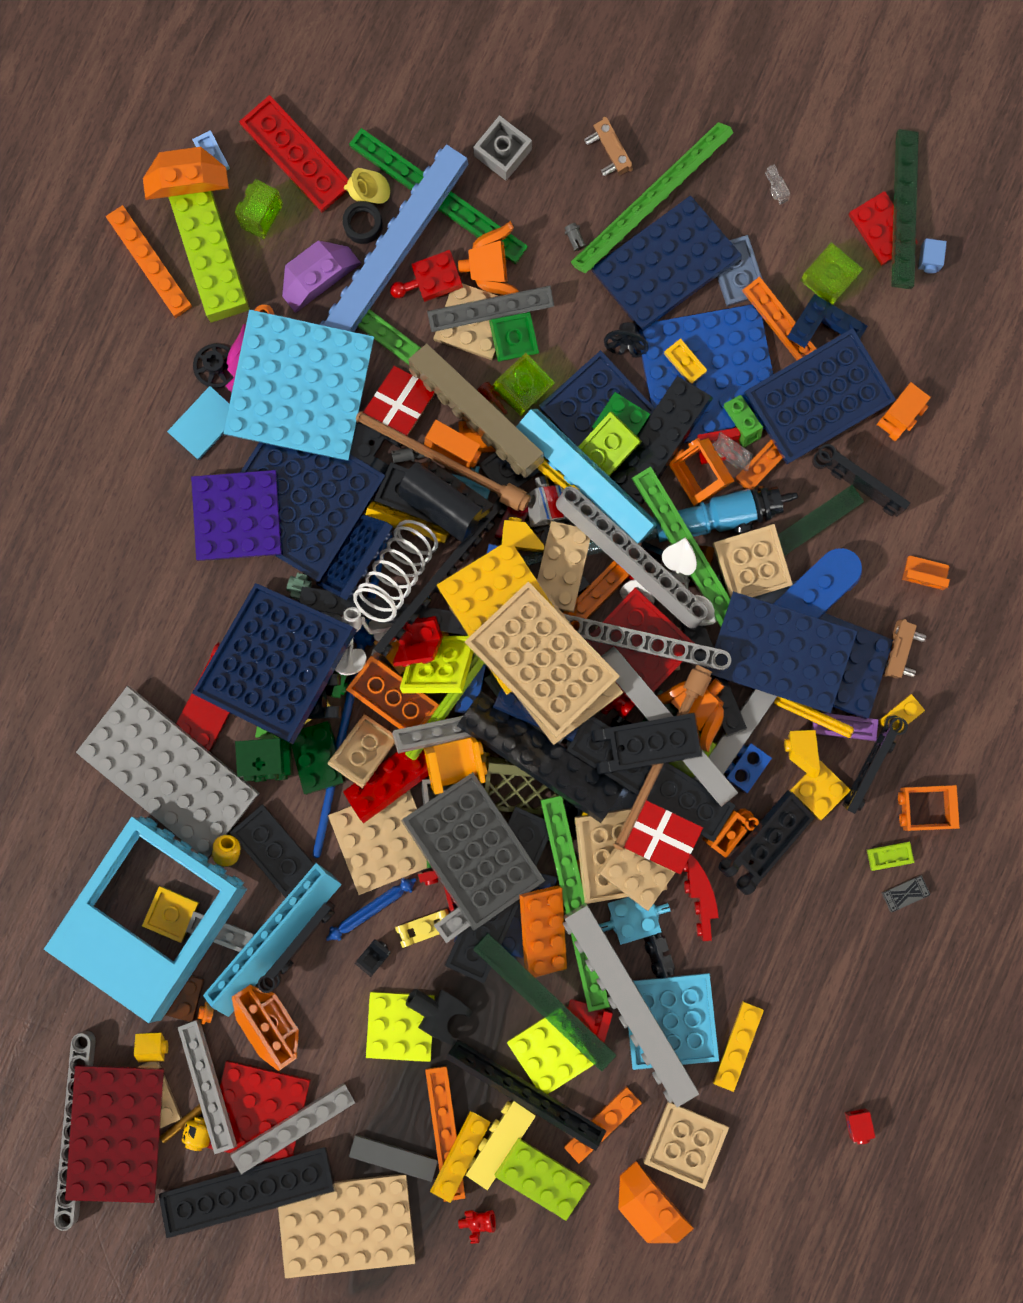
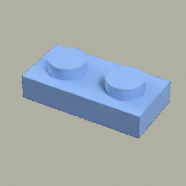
M211 130L192 139L196 147H202L222 163L227 170L230 169Z

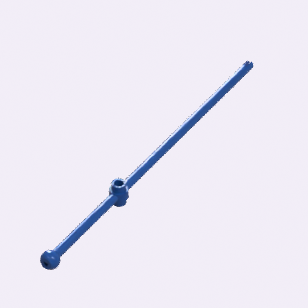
M387 541L383 542L380 546V552L381 550L386 549ZM378 554L377 558L375 559V561L380 560L379 554ZM382 563L376 566L377 572H381ZM372 575L370 584L378 586L379 579L376 575ZM368 592L367 597L376 598V594ZM365 619V622L369 626V622L371 620ZM363 625L353 637V642L357 644L356 649H362L363 651L367 645L372 646L375 640L374 634H369ZM356 674L350 675L349 684L354 679ZM348 691L336 741L337 749L346 739L355 697ZM336 786L326 789L313 849L314 858L321 856L329 820L328 815H330Z

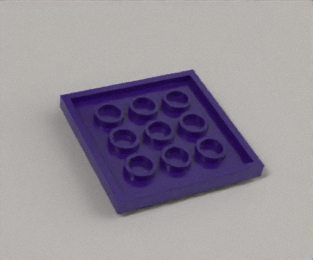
M276 470L191 477L197 561L282 555Z

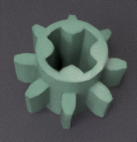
M297 572L296 577L290 576L286 590L291 592L290 596L292 598L300 599L302 586L311 588L312 582L307 581V575Z

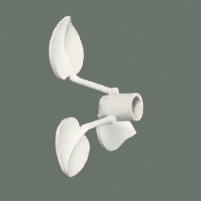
M683 538L664 550L662 560L665 566L672 570L670 574L680 583H684L688 589L690 582L688 577L696 570L697 560L689 541ZM635 579L624 584L620 590L623 599L636 588L652 604L655 602L654 596ZM695 595L708 609L707 617L699 626L714 624L717 620L712 603L704 596Z
M355 607L347 608L342 617L338 614L321 612L353 626L357 630L356 632L363 625L369 634H374V639L378 642L393 625V623L371 620L368 626L365 622V617H361V612ZM353 639L349 644V649H346L335 669L341 675L356 674L366 664L365 652L362 649H353Z

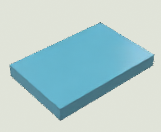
M209 386L167 432L195 458L200 460L223 435L229 403Z

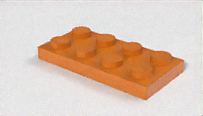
M557 885L520 894L525 977L531 979L567 969L562 887Z

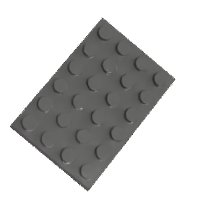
M473 772L401 820L473 930H476L519 900L520 894L530 892L545 881Z

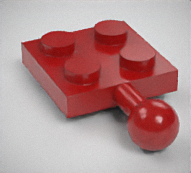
M447 250L412 263L411 266L416 279L404 284L402 282H394L390 287V293L394 298L399 299L404 297L407 291L419 287L422 298L426 302L463 288L451 251Z

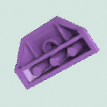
M318 240L285 265L282 296L296 313L359 266L361 262L348 246Z

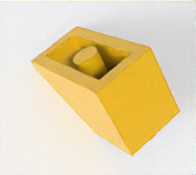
M510 517L509 520H504L502 544L511 540L517 550L544 552L543 543L526 522H521L522 519Z
M816 730L790 731L788 739L784 741L785 752H789V759L812 778H818L820 763Z

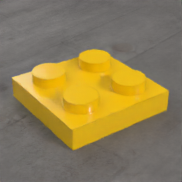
M819 760L820 772L818 778H812L806 773L789 791L821 821L849 793L850 789Z
M159 886L142 926L182 943L186 936V929L193 911L197 910L200 902Z

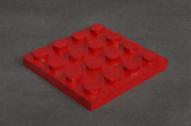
M636 588L602 622L694 643ZM599 626L591 633L592 637L600 635L601 629ZM619 630L611 633V640L613 642H618L622 638ZM635 635L631 640L632 645L635 647L640 646L643 642V638L640 635ZM586 640L600 656L613 647V645ZM654 641L652 644L653 650L656 652L661 651L664 648L663 641ZM676 645L673 649L674 655L682 656L685 653V647L683 645ZM614 646L653 692L682 663V661ZM619 686V688L622 690L623 694H624L631 702H633V701L628 697V695L623 691V689Z
M227 1060L220 1089L237 1147L224 1152L231 1153L304 1108L311 1079ZM297 1140L264 1161L273 1162L293 1156ZM211 1141L209 1143V1146L206 1148L213 1149Z

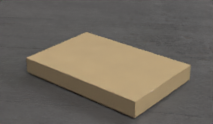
M364 714L328 761V765L363 788L395 745L392 732Z

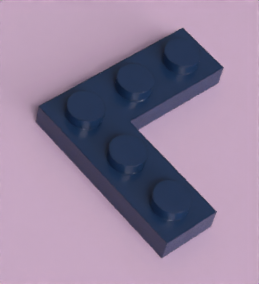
M814 294L787 338L805 348L820 323L841 335L853 328L859 339L868 326Z

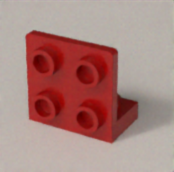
M436 616L420 618L413 625L408 624L405 628L406 633L399 641L400 646L394 657L393 665L406 667L415 663L426 664L435 660L443 639Z
M433 869L418 873L420 883L425 882L426 886L438 883V876ZM444 887L449 909L453 911V905L456 904Z
M570 999L566 1015L592 1054L601 1056L613 1015L612 1011L600 1009L589 1012L587 1003Z

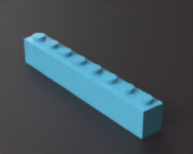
M530 409L516 426L544 453V456L549 460L548 464L554 470H559L565 475L563 478L570 485H575L584 496L590 499L595 506L605 513L637 544L643 542L659 524L538 409Z
M316 863L203 995L212 1008L229 1017L234 1011L232 996L249 985L256 986L258 980L280 958L320 907L342 885L329 871Z

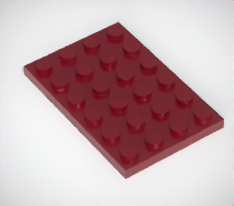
M75 1066L65 1200L155 1202L164 1068Z

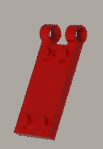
M218 642V643L215 645V647L213 648L212 653H211V656H210V659H209V661H208V663H207L205 669L207 668V666H208L209 662L211 661L213 655L215 654L216 650L218 649V647H219V645H220L219 642ZM191 694L176 724L211 752L230 713Z

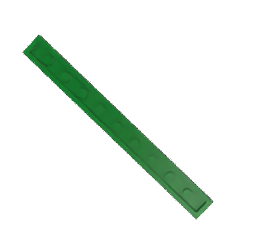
M362 128L349 143L350 148L411 191L414 185L420 183L424 178L422 170ZM451 191L438 209L477 238L501 227ZM509 234L501 241H504L505 258L516 265L528 249V246L512 234Z

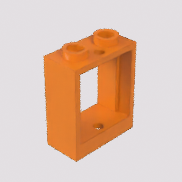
M438 420L434 421L425 437V446L469 469L470 467L474 469L480 459V444Z
M709 438L704 440L695 439L688 444L690 448L686 451L684 449L678 451L669 464L693 506L707 501L734 482ZM700 450L718 480L701 490L685 463L687 459Z
M957 785L900 788L901 792H898V803L902 805V814L899 815V823L903 827V831L960 829ZM943 791L945 823L911 825L909 793Z

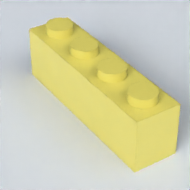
M514 1100L506 1102L501 1110L504 1114L500 1120L495 1119L489 1129L491 1134L487 1139H482L478 1147L480 1151L476 1157H473L466 1171L467 1177L486 1190L489 1189L495 1180L494 1174L517 1139L523 1137L536 1116L535 1113Z

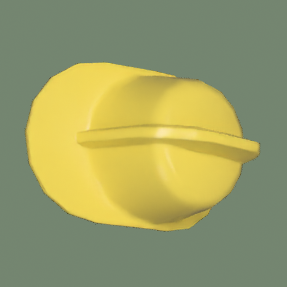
M357 168L344 186V190L348 191L355 201L383 204L390 197L389 183L382 174L376 171Z

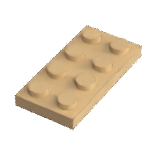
M551 521L537 581L560 610L574 613L591 539L577 526Z

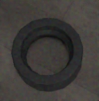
M357 201L345 210L342 217L343 227L346 235L352 241L359 244H368L380 235L382 231V217L379 210L372 203ZM358 212H369L374 217L375 225L370 232L358 234L351 228V218Z

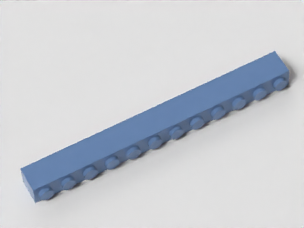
M447 144L443 149L438 150L434 158L435 162L432 166H428L425 169L422 181L414 185L409 200H405L401 204L398 216L391 219L385 235L382 234L378 238L376 248L373 252L367 254L364 259L365 264L361 270L358 269L352 277L353 282L349 287L346 286L340 295L342 298L337 304H333L329 310V317L319 325L355 332L358 324L361 323L367 311L372 307L469 165L465 156Z

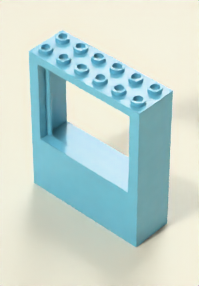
M140 816L139 818H130L44 950L143 1020L152 1023L163 1019L247 891V888L243 886L244 882L238 877H231L225 874L227 870L222 866L209 863V858L200 852L197 854L191 851V845L182 840L180 842L174 839L175 835L172 832L156 827L158 823L151 818ZM139 837L220 891L175 961H172L94 907Z

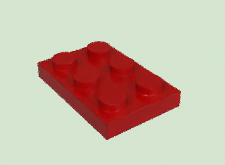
M885 191L848 214L881 266L918 244L915 236Z

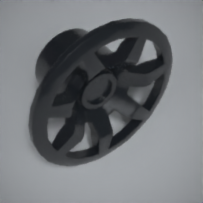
M630 322L620 324L619 330L609 332L604 338V346L612 353L616 354V351L612 348L621 346L619 355H622L626 349H629L630 354L633 355L632 357L637 358L641 357L642 354H646L649 349L647 340L639 334V327ZM635 348H636L637 350H642V352L637 353L636 350H635Z
M209 344L198 351L193 361V370L199 382L207 387L220 388L224 387L234 378L231 376L226 380L223 373L224 369H228L225 360H227L229 347L223 344ZM216 348L224 349L227 353L221 355ZM212 349L211 351L205 353V355H202L206 350ZM200 358L204 366L197 370V363ZM209 372L208 382L204 381L199 373ZM217 374L223 380L222 383L212 384Z

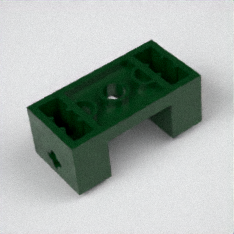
M281 738L235 741L237 777H243L244 781L264 782L267 779H275V781L288 780V776L293 775L291 743Z

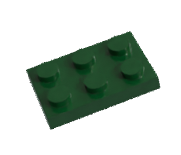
M326 721L301 729L291 747L304 795L346 783L344 775L328 765V761L337 751L330 722Z

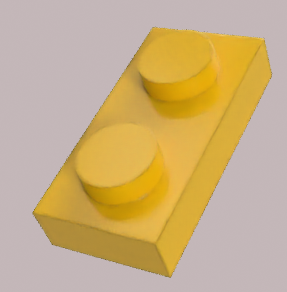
M681 338L664 351V355L690 384H693L707 373V369Z
M910 694L880 718L878 723L883 727L887 716L896 715L906 720L907 724H909L925 710L914 696ZM896 720L893 723V729H896L899 726L898 720Z

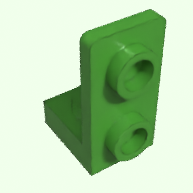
M741 395L724 403V409L740 431L739 443L743 448L761 439L763 426Z

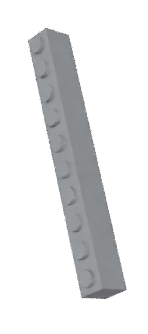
M587 903L564 915L566 922L563 925L569 935L571 933L574 934L577 939L574 942L580 953L584 952L588 959L585 962L591 972L596 971L599 976L596 981L602 991L605 989L608 991L610 997L607 999L613 1009L618 1008L621 1013L619 1019L624 1028H630L633 1033L630 1035L631 1040L636 1047L640 1045L644 1053L641 1056L646 1065L651 1064L655 1070L652 1075L658 1085L661 1083L664 1085L666 1090L663 1093L668 1102H674L675 1106L679 1107L699 1095L696 1086Z

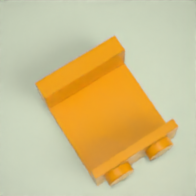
M471 736L424 748L431 788L435 795L444 793L443 786L455 784L472 772L481 783H485L484 775H487V768L485 762L481 761V755L484 754L482 743L478 742L476 738Z

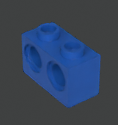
M751 743L747 746H742L737 754L739 758L735 764L731 762L724 772L727 774L725 778L744 793L750 791L772 759ZM750 752L755 753L758 758L754 765L747 761V755ZM737 770L744 771V781L739 782L735 779Z

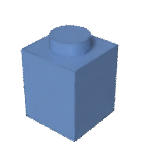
M926 238L921 245L918 269L924 270L926 273L939 272L944 266L947 241Z

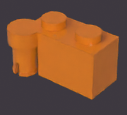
M910 382L876 425L889 434L888 437L896 441L906 429L910 431L917 422L914 418L917 415H923L929 407L926 403L931 397Z
M733 809L715 841L712 842L704 836L702 840L722 856L728 857L747 832L745 827L753 831L754 825L757 826L759 821L747 809H740L737 812Z

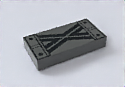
M922 875L881 892L891 913L930 896Z

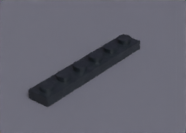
M679 620L683 633L695 644L714 648L705 626L689 628ZM699 649L695 652L694 657L697 661H703L707 654L705 650ZM711 675L710 683L716 678L725 686L717 696L724 702L722 706L724 718L721 726L726 737L746 730L747 727L728 681Z

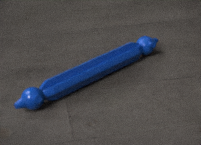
M402 878L399 886L392 887L342 921L339 927L331 926L326 940L340 941L342 933H348L400 898L404 891L411 893L413 885L417 880L415 878Z

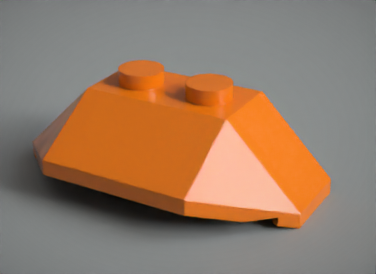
M202 147L159 152L143 177L146 200L229 189L226 167Z
M249 985L232 996L236 1021L260 1058L278 1071L297 1059L299 1029L275 993H264L259 988Z
M637 1161L620 1174L618 1209L647 1243H678L694 1229Z

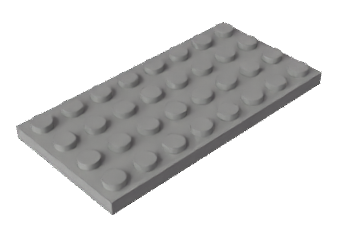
M130 686L124 689L76 751L78 755L182 841L191 845L193 850L204 854L208 858L212 855V846L215 839L219 836L227 835L260 794L244 779L237 777L233 770Z

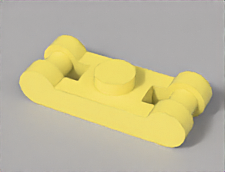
M448 908L395 927L396 932L400 934L402 948L439 935V932L434 927V920L439 918L441 920L448 915ZM413 928L416 936L410 938L407 930Z

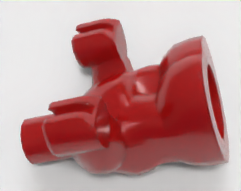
M622 694L600 711L607 715L614 708L618 711L619 716L624 718L635 704Z
M468 1210L464 1212L466 1218L458 1220L460 1229L469 1228L472 1235L469 1236L471 1244L480 1242V1232L494 1233L496 1229V1217L493 1210L477 1213L474 1210Z

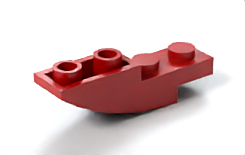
M690 854L683 869L684 872H687L688 880L684 881L685 894L689 893L690 898H698V902H694L695 914H699L700 923H696L697 936H701L702 941H712L710 919L719 918L715 895L706 873L694 856Z

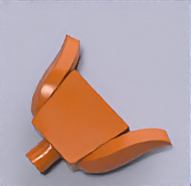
M511 221L498 229L478 237L473 243L472 249L468 250L469 259L458 260L459 272H470L471 279L475 280L478 287L483 291L501 295L519 292L516 287L504 283L508 282L504 241L501 240L505 239L514 229Z
M716 678L709 684L703 697L699 695L697 699L695 698L688 713L696 714L698 730L702 731L700 737L701 749L709 752L724 718V709L722 707L724 702L717 695L725 686ZM686 681L657 695L658 699L663 704L672 703L679 710L687 695V689L683 688Z

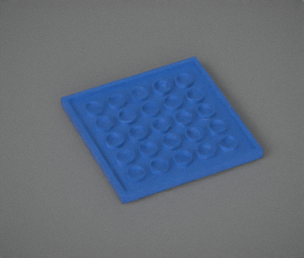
M753 305L657 321L644 331L640 330L639 334L649 344L648 352L642 354L641 357L650 403L654 408L657 407L677 376L684 379L664 355V351L680 338L707 369V373L692 385L709 394L713 399L684 443L694 441L699 434L737 428L723 406L724 403L739 395L744 398L761 423L744 392L772 376L773 370L762 316Z

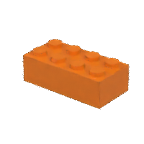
M372 656L368 658L363 669L356 674L346 688L349 693L399 729L426 724L440 705V703L426 693H402L400 685L403 676L380 659L376 660Z

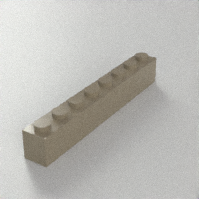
M427 343L408 359L410 373L415 378L419 377L427 390L430 392L434 391L443 405L450 406L453 414L458 419L462 418L473 433L477 432L488 447L492 446L500 459L503 461L506 459L516 474H521L526 478L544 462V453Z

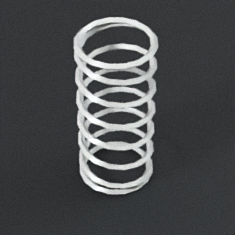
M404 520L397 525V528L394 530V537L390 538L386 543L387 549L381 550L379 554L380 560L374 561L372 564L373 571L365 575L366 583L360 584L357 588L358 590L353 594V601L363 615L377 622H389L395 618L397 610L404 604V598L410 594L411 587L418 581V575L422 574L425 564L430 561L432 553L438 548V540L435 534L423 523L415 520ZM413 523L426 529L434 539V547L431 549L429 542L417 530L402 525ZM400 530H409L418 535L427 545L428 551L418 550L411 542L403 539ZM393 541H397L403 549L419 555L421 562L413 563L402 552L391 549L390 544ZM386 552H390L396 560L412 566L414 574H405L396 564L385 561L383 555ZM396 554L402 556L405 560L399 558ZM382 563L390 572L403 576L407 585H398L388 575L377 572L376 566ZM415 566H421L418 572ZM376 575L383 583L397 588L400 596L392 597L381 587L370 584L369 577ZM408 577H414L411 583ZM401 588H407L404 594L402 593ZM368 591L379 595L387 601L391 608H382L370 603L362 595V592ZM358 594L370 607L380 611H392V615L387 619H380L365 612L357 602ZM393 600H400V602L396 606Z

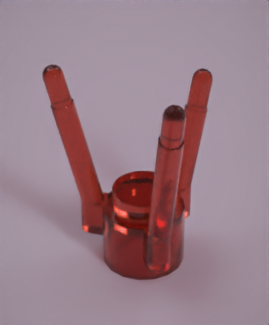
M485 382L477 389L490 403L494 402L505 415L508 414V411L499 402L498 396L516 410L518 408L496 386H492L490 382Z

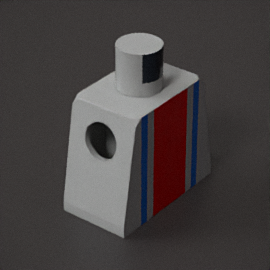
M547 476L536 478L537 488L527 494L531 496L528 504L530 526L550 525L551 521L564 524L569 519L556 506V501L563 492V488L560 485L549 486Z

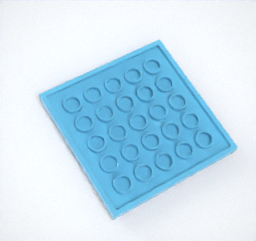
M249 310L223 434L349 461L357 423L356 416L359 413L374 337Z

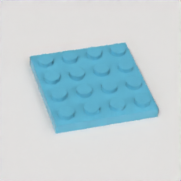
M709 973L633 980L683 1065L719 1061ZM628 1027L632 1069L653 1068L651 1064L647 1066L641 1056L644 1052L640 1045L638 1047L634 1045L630 1038V1035L633 1033Z

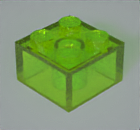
M255 179L253 184L248 185L245 192L246 196L243 202L238 203L235 215L243 230L264 240L281 210L283 202L277 189Z
M831 242L805 271L800 281L819 297L834 305L859 277L863 268Z
M525 353L495 381L492 387L522 416L553 387L555 382Z

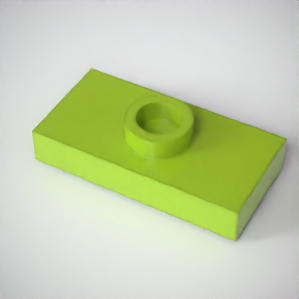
M910 842L866 849L871 871L914 863Z

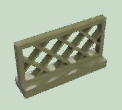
M487 756V775H485L484 789L489 796L495 792L501 800L495 804L499 811L513 812L515 806H510L507 800L517 794L522 802L516 805V807L531 814L544 815L542 805L533 808L528 802L535 796H538L541 800L544 799L539 793L547 787L542 785L536 790L530 783L534 778L505 758ZM491 773L500 774L504 780L494 786L490 782ZM515 776H522L525 781L517 788L509 781ZM508 783L513 791L503 797L498 789ZM526 785H529L534 792L524 799L519 791Z

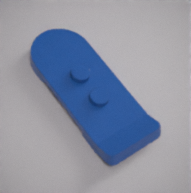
M844 548L829 551L773 604L819 619L861 579L862 565L859 557L854 552Z

